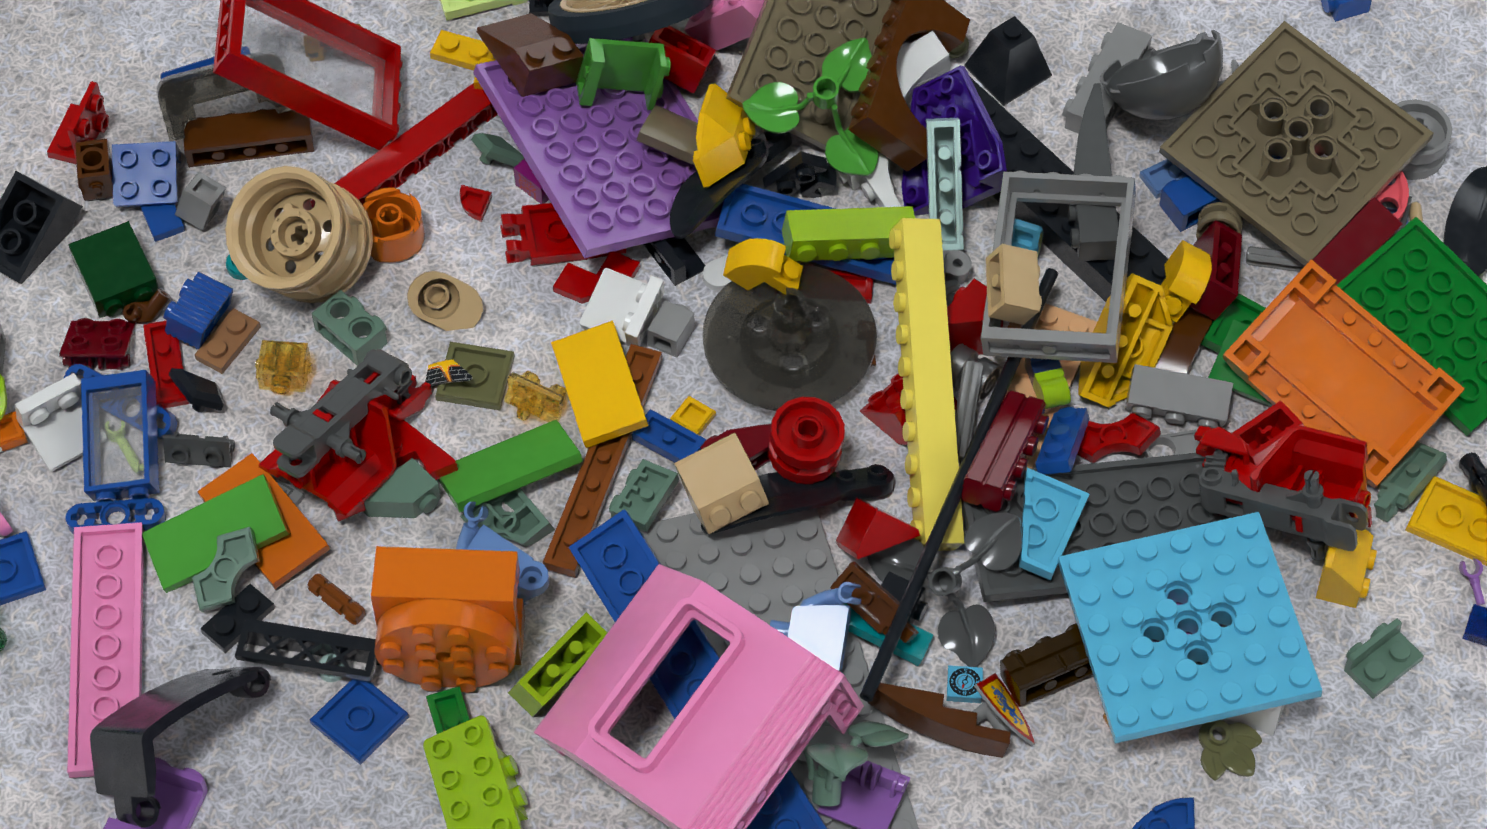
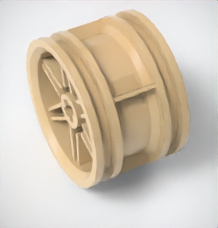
M282 166L271 168L252 178L234 198L228 212L225 228L226 245L231 260L240 273L251 282L298 302L313 304L326 302L339 290L345 293L355 285L365 271L373 244L372 225L367 211L361 202L348 190L301 167ZM311 199L315 200L314 208L311 206ZM270 240L275 247L272 251H269L268 243Z

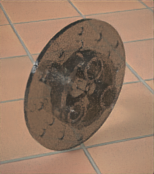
M799 263L803 266L798 289L786 288V295L765 282L748 291L733 281L729 282L718 293L711 303L704 320L703 348L712 373L728 391L749 404L777 411L788 400L799 397H816L831 404L848 394L860 383L871 366L876 350L877 334L874 316L860 292L844 278L829 270Z

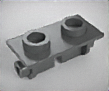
M174 432L173 435H163L165 463L231 468V453L234 452L235 441L229 439L228 436H205L204 439L199 438V435L179 434V432Z

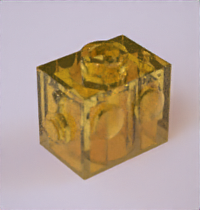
M262 340L259 358L256 359L255 363L259 389L271 390L273 393L280 395L288 394L289 391L305 392L308 375L312 373L313 369L308 343Z

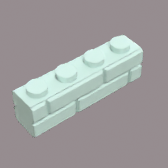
M959 118L926 119L929 219H940L943 251L964 250L962 234V177L960 170Z

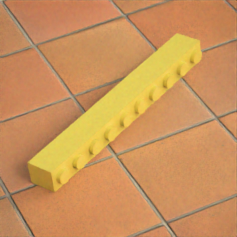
M902 218L891 229L889 234V245L891 249H894L891 276L896 281L897 289L893 305L899 317V325L896 328V342L901 346L898 373L900 377H903L904 388L901 391L900 403L902 409H905L906 422L903 425V439L908 444L905 471L910 475V488L907 493L908 506L912 507L913 515L910 525L919 529L920 536L915 537V539L925 546L958 472L959 462L940 219ZM961 499L938 551L956 550L964 544Z

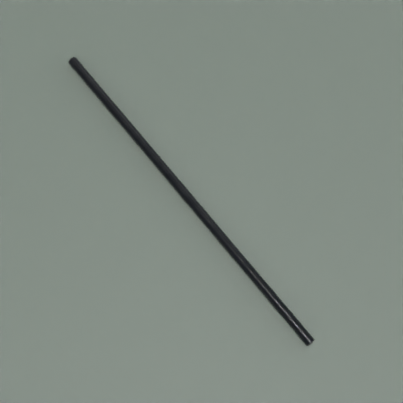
M1046 269L1040 282L1039 295L1042 298L1040 312L1022 325L1021 329H1035L1057 279L1058 272L1055 269ZM1008 357L862 688L860 698L864 701L872 702L962 497L964 478L1003 403L1022 358Z

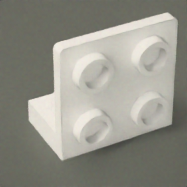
M605 268L580 319V326L590 329L613 320L621 343L628 346L631 344L640 346L665 293L663 280L651 275L648 284Z
M75 373L15 404L18 423L49 471H54L83 455L81 383ZM101 427V445L108 441V437Z

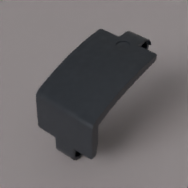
M233 667L228 669H204L187 674L149 690L96 725L90 734L96 792L98 794L114 796L117 819L138 827H149L158 819L161 806L159 801L153 797L156 790V763L153 746L155 737L185 715L229 692L235 697H262L268 691L271 677L268 671L262 667ZM140 804L141 813L137 818L136 808Z

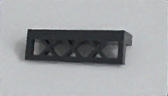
M247 618L244 620L235 652L236 660L370 682L375 665H380L374 652L376 639ZM247 644L266 647L259 652L246 651ZM278 649L300 653L292 658L283 657ZM329 653L336 655L335 658L327 663L316 662L312 656H324ZM345 660L366 663L365 670L350 668Z

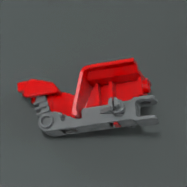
M381 349L370 350L366 354L364 361L354 370H347L348 375L343 380H332L317 403L309 410L298 411L295 408L288 409L278 402L275 403V406L272 405L270 409V415L282 420L286 428L274 438L273 446L275 450L259 463V468L277 478L282 476L295 487L303 488L326 501L328 507L346 517L351 515L393 475L397 463L389 416L402 421L422 410L426 400L432 394L431 384L425 382L420 387L415 388L417 385L416 376L412 375L409 365Z
M1199 426L1194 434L1195 440L1200 441L1196 448V454L1206 457L1202 463L1204 468L1198 480L1201 504L1208 513L1221 514L1233 518L1259 512L1264 526L1307 537V544L1311 547V557L1314 560L1316 556L1317 560L1325 558L1326 544L1331 547L1354 551L1358 544L1356 530L1363 531L1367 527H1371L1372 514L1371 507L1369 506L1371 493L1367 491L1365 467L1368 460L1366 441L1306 426H1295L1287 431L1259 466H1256L1250 462L1246 441L1222 427Z

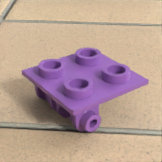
M866 761L846 775V781L842 782L840 804L836 806H820L817 812L857 829H888L910 781V777Z

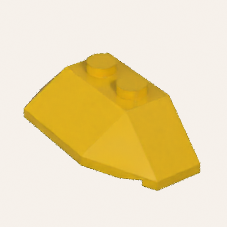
M715 83L708 86L699 113L696 132L697 150L694 151L693 162L703 187L711 186L745 164L748 151L751 149L753 135L756 133L755 124L747 117L743 108L726 99L727 93Z
M1133 273L1127 278L1117 363L1081 361L1078 395L1109 408L1115 405L1116 402L1127 398L1131 371L1134 364L1155 368L1173 328L1164 297L1163 286ZM1110 297L1105 303L1093 333H1106Z

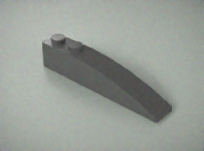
M1094 83L1084 110L1078 134L1073 175L1091 174L1093 176L1112 177L1101 83ZM1067 204L1068 221H1074V229L1070 231L1071 248H1077L1078 261L1115 260L1118 236L1116 206Z

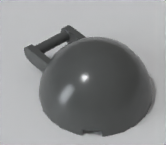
M1211 30L1213 37H1208L1207 33L1203 32L1197 34L1195 39L1157 51L1154 48L1146 50L1141 60L1133 59L1121 66L1119 60H1116L1100 75V82L1107 94L1123 110L1136 117L1153 121L1183 117L1202 105L1218 84L1223 69V45L1220 33Z

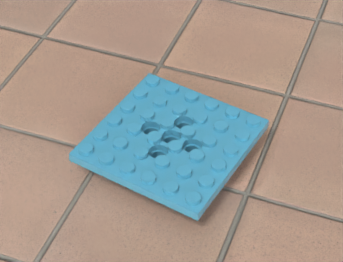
M1259 512L1058 557L1059 568L1115 744L1321 697L1322 688ZM1151 639L1158 640L1159 642H1152ZM1195 662H1201L1203 665H1197Z

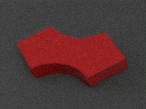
M1134 413L1114 423L1100 424L1089 421L1077 455L1092 463H1095L1105 455L1115 452H1131L1141 456L1161 435L1160 427Z

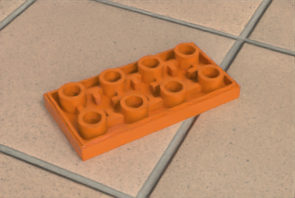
M251 453L197 492L200 498L206 502L262 474L265 475L289 535L258 549L260 562L255 563V566L273 588L276 589L328 552L330 548L268 472L259 468V460Z

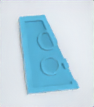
M1030 468L1026 469L1021 527L1022 549L1019 559L1020 568L1048 580L1052 579L1058 566V557L1062 556L1088 501L1089 493Z

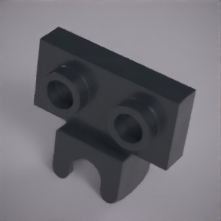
M800 151L763 177L764 189L787 196L793 195L800 189L801 195L816 198L822 197L819 188H836L837 175L836 170L827 163V158Z

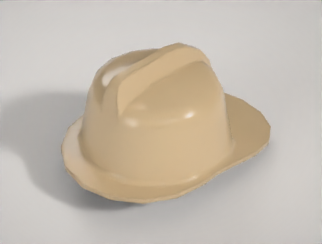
M438 271L424 272L413 280L408 289V306L413 314L443 330L451 331L473 328L481 319L483 305L477 290L446 273Z

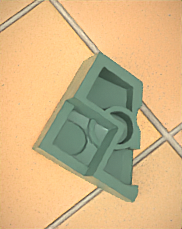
M521 488L475 506L473 509L474 517L479 515L482 506L487 507L489 512L488 517L484 521L478 522L477 526L479 528L484 524L501 537L525 547L535 544L555 530ZM502 502L513 509L514 512L503 510ZM464 513L461 514L460 517L463 519V521L465 523H468V519L465 517Z

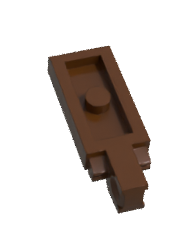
M853 561L830 588H839L844 582L861 585V588H856L852 592V598L861 599V603L859 605H848L879 634L883 633L886 635L900 602ZM907 621L900 639L904 643H910L919 632Z

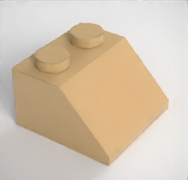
M735 433L674 463L692 508L708 534L769 504L760 479Z

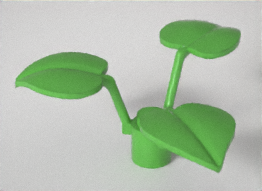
M866 38L846 42L829 53L822 64V76L814 83L813 92L807 93V97L800 104H797L798 94L795 89L783 82H773L764 85L743 102V110L755 125L765 131L778 134L786 133L796 128L799 124V114L797 111L803 110L811 101L820 109H830L833 114L836 130L839 135L829 138L826 143L825 156L830 166L843 174L869 176L876 168L878 151L849 131V127L845 131L843 130L837 106L841 86L847 92L856 93L859 92V87L866 78L868 72L866 66L872 57Z

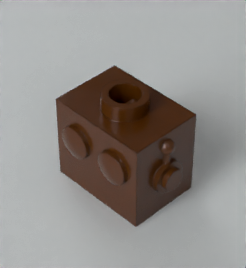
M99 139L76 142L77 184L82 192L84 201L113 197L112 154L108 140Z

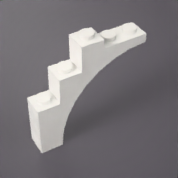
M933 31L903 47L898 53L897 77L902 95L909 108L914 88L951 69L949 53ZM879 151L876 168L869 176L849 175L836 171L842 183L848 182L853 191L861 187L869 201L875 200L879 207H901L891 183L890 159Z

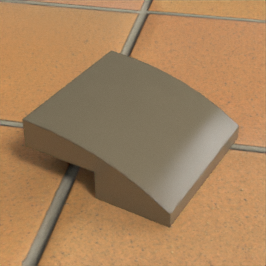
M656 105L641 127L636 141L694 165L693 155L694 151L697 150L696 132L698 123Z

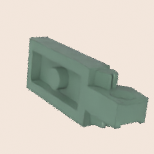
M1417 442L1380 483V491L1377 494L1378 500L1374 503L1376 517L1388 522L1397 514L1399 508L1403 510L1407 508L1447 462L1446 453Z

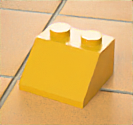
M1356 530L1358 544L1354 551L1328 546L1316 594L1317 599L1356 608L1359 598L1366 599L1371 579L1364 578L1366 569H1373L1377 550L1371 549L1374 536L1368 530Z

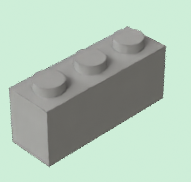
M1134 364L1131 371L1125 409L1132 410V413L1142 418H1151L1152 414L1164 416L1166 422L1173 424H1184L1186 420L1197 422V427H1223L1227 422L1233 383Z

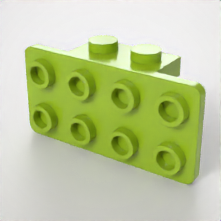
M477 716L424 741L423 748L447 829H522L520 821L528 819L524 807L528 805V800L523 788L517 785L515 775L519 774L518 767L511 755L507 756L496 746L489 720L485 716Z

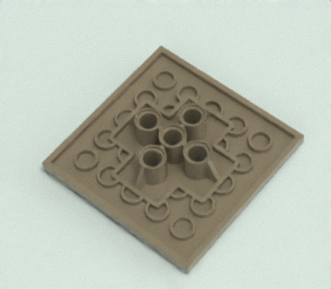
M1283 21L1160 146L1159 153L1223 203H1228L1242 218L1305 266L1374 197L1376 198L1428 144L1434 133L1286 21Z

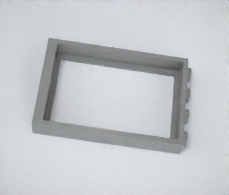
M1003 172L993 251L1001 244L1012 245L1017 201L1121 206L1106 333L1001 327V320L988 317V301L986 296L981 333L983 355L1117 363L1136 200L1135 178L1122 175L1112 177L1093 176L1091 174L1069 175L1057 172Z

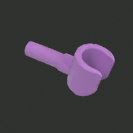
M1473 558L1476 569L1472 574L1467 572L1464 561L1460 562L1459 571L1463 576L1469 578L1478 606L1485 604L1479 579L1483 571V565L1478 559Z

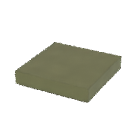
M450 341L445 360H454L472 375V379L470 381L439 384L435 395L436 401L500 411L515 356L514 351Z

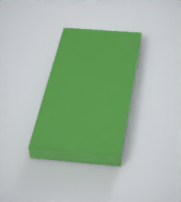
M556 419L456 460L458 470L440 477L438 480L460 513L464 511L465 505L471 501L476 502L475 506H478L583 462L580 451Z
M262 474L142 532V536L162 588L168 593L192 582L193 576L209 567L216 555L217 536L251 527L254 532L257 549H260L289 535V531L265 475Z

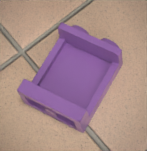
M155 757L156 790L153 797L159 801L161 806L157 821L149 827H138L120 821L117 818L109 817L103 829H190L208 792L205 779L194 769L184 768L181 770ZM140 804L136 808L137 818L141 813Z

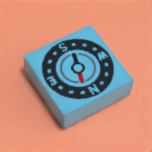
M948 665L946 701L981 703L982 696L974 685L983 680V668Z

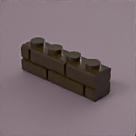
M1077 623L1069 626L1060 635L1053 638L1045 636L1039 639L1034 646L1023 651L1013 650L1006 654L1004 659L1000 660V676L1011 692L1013 699L1020 707L1093 675Z

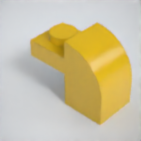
M754 238L742 241L729 249L723 276L748 291L765 282L790 297L798 292L803 266L784 255L785 245L769 239Z
M1184 240L1180 242L1164 264L1166 278L1161 284L1164 289V297L1171 320L1176 323L1191 303L1197 304L1208 284L1212 270L1210 254Z

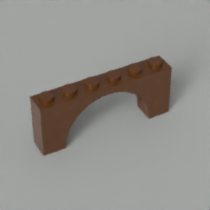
M891 0L889 10L882 19V23H884L882 31L874 42L876 46L874 55L866 66L868 69L866 78L859 87L860 96L858 102L851 111L852 120L848 130L905 171H909L927 159L926 128L911 112L902 95L897 77V57L902 44L912 43L931 31L935 33L948 53L964 42L970 19L944 0Z

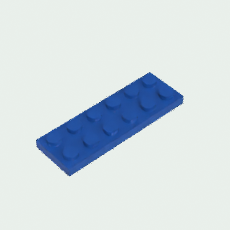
M741 184L724 200L715 236L739 243L754 238L769 239L784 245L782 227L787 210L836 208ZM894 257L870 260L809 261L896 285V281L891 276Z

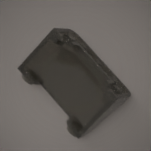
M265 51L247 55V57L284 74L282 64L274 53ZM214 64L162 78L156 88L157 103L169 141L185 138L184 129L186 124L190 120H197L193 105L246 92L249 89L213 73ZM256 93L258 103L270 102L278 114L292 110Z

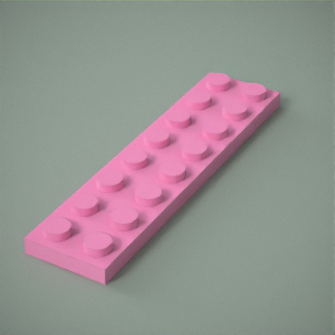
M142 522L74 527L67 764L69 778L94 776L90 745L92 730L109 715L142 695L144 539L142 536L144 528Z

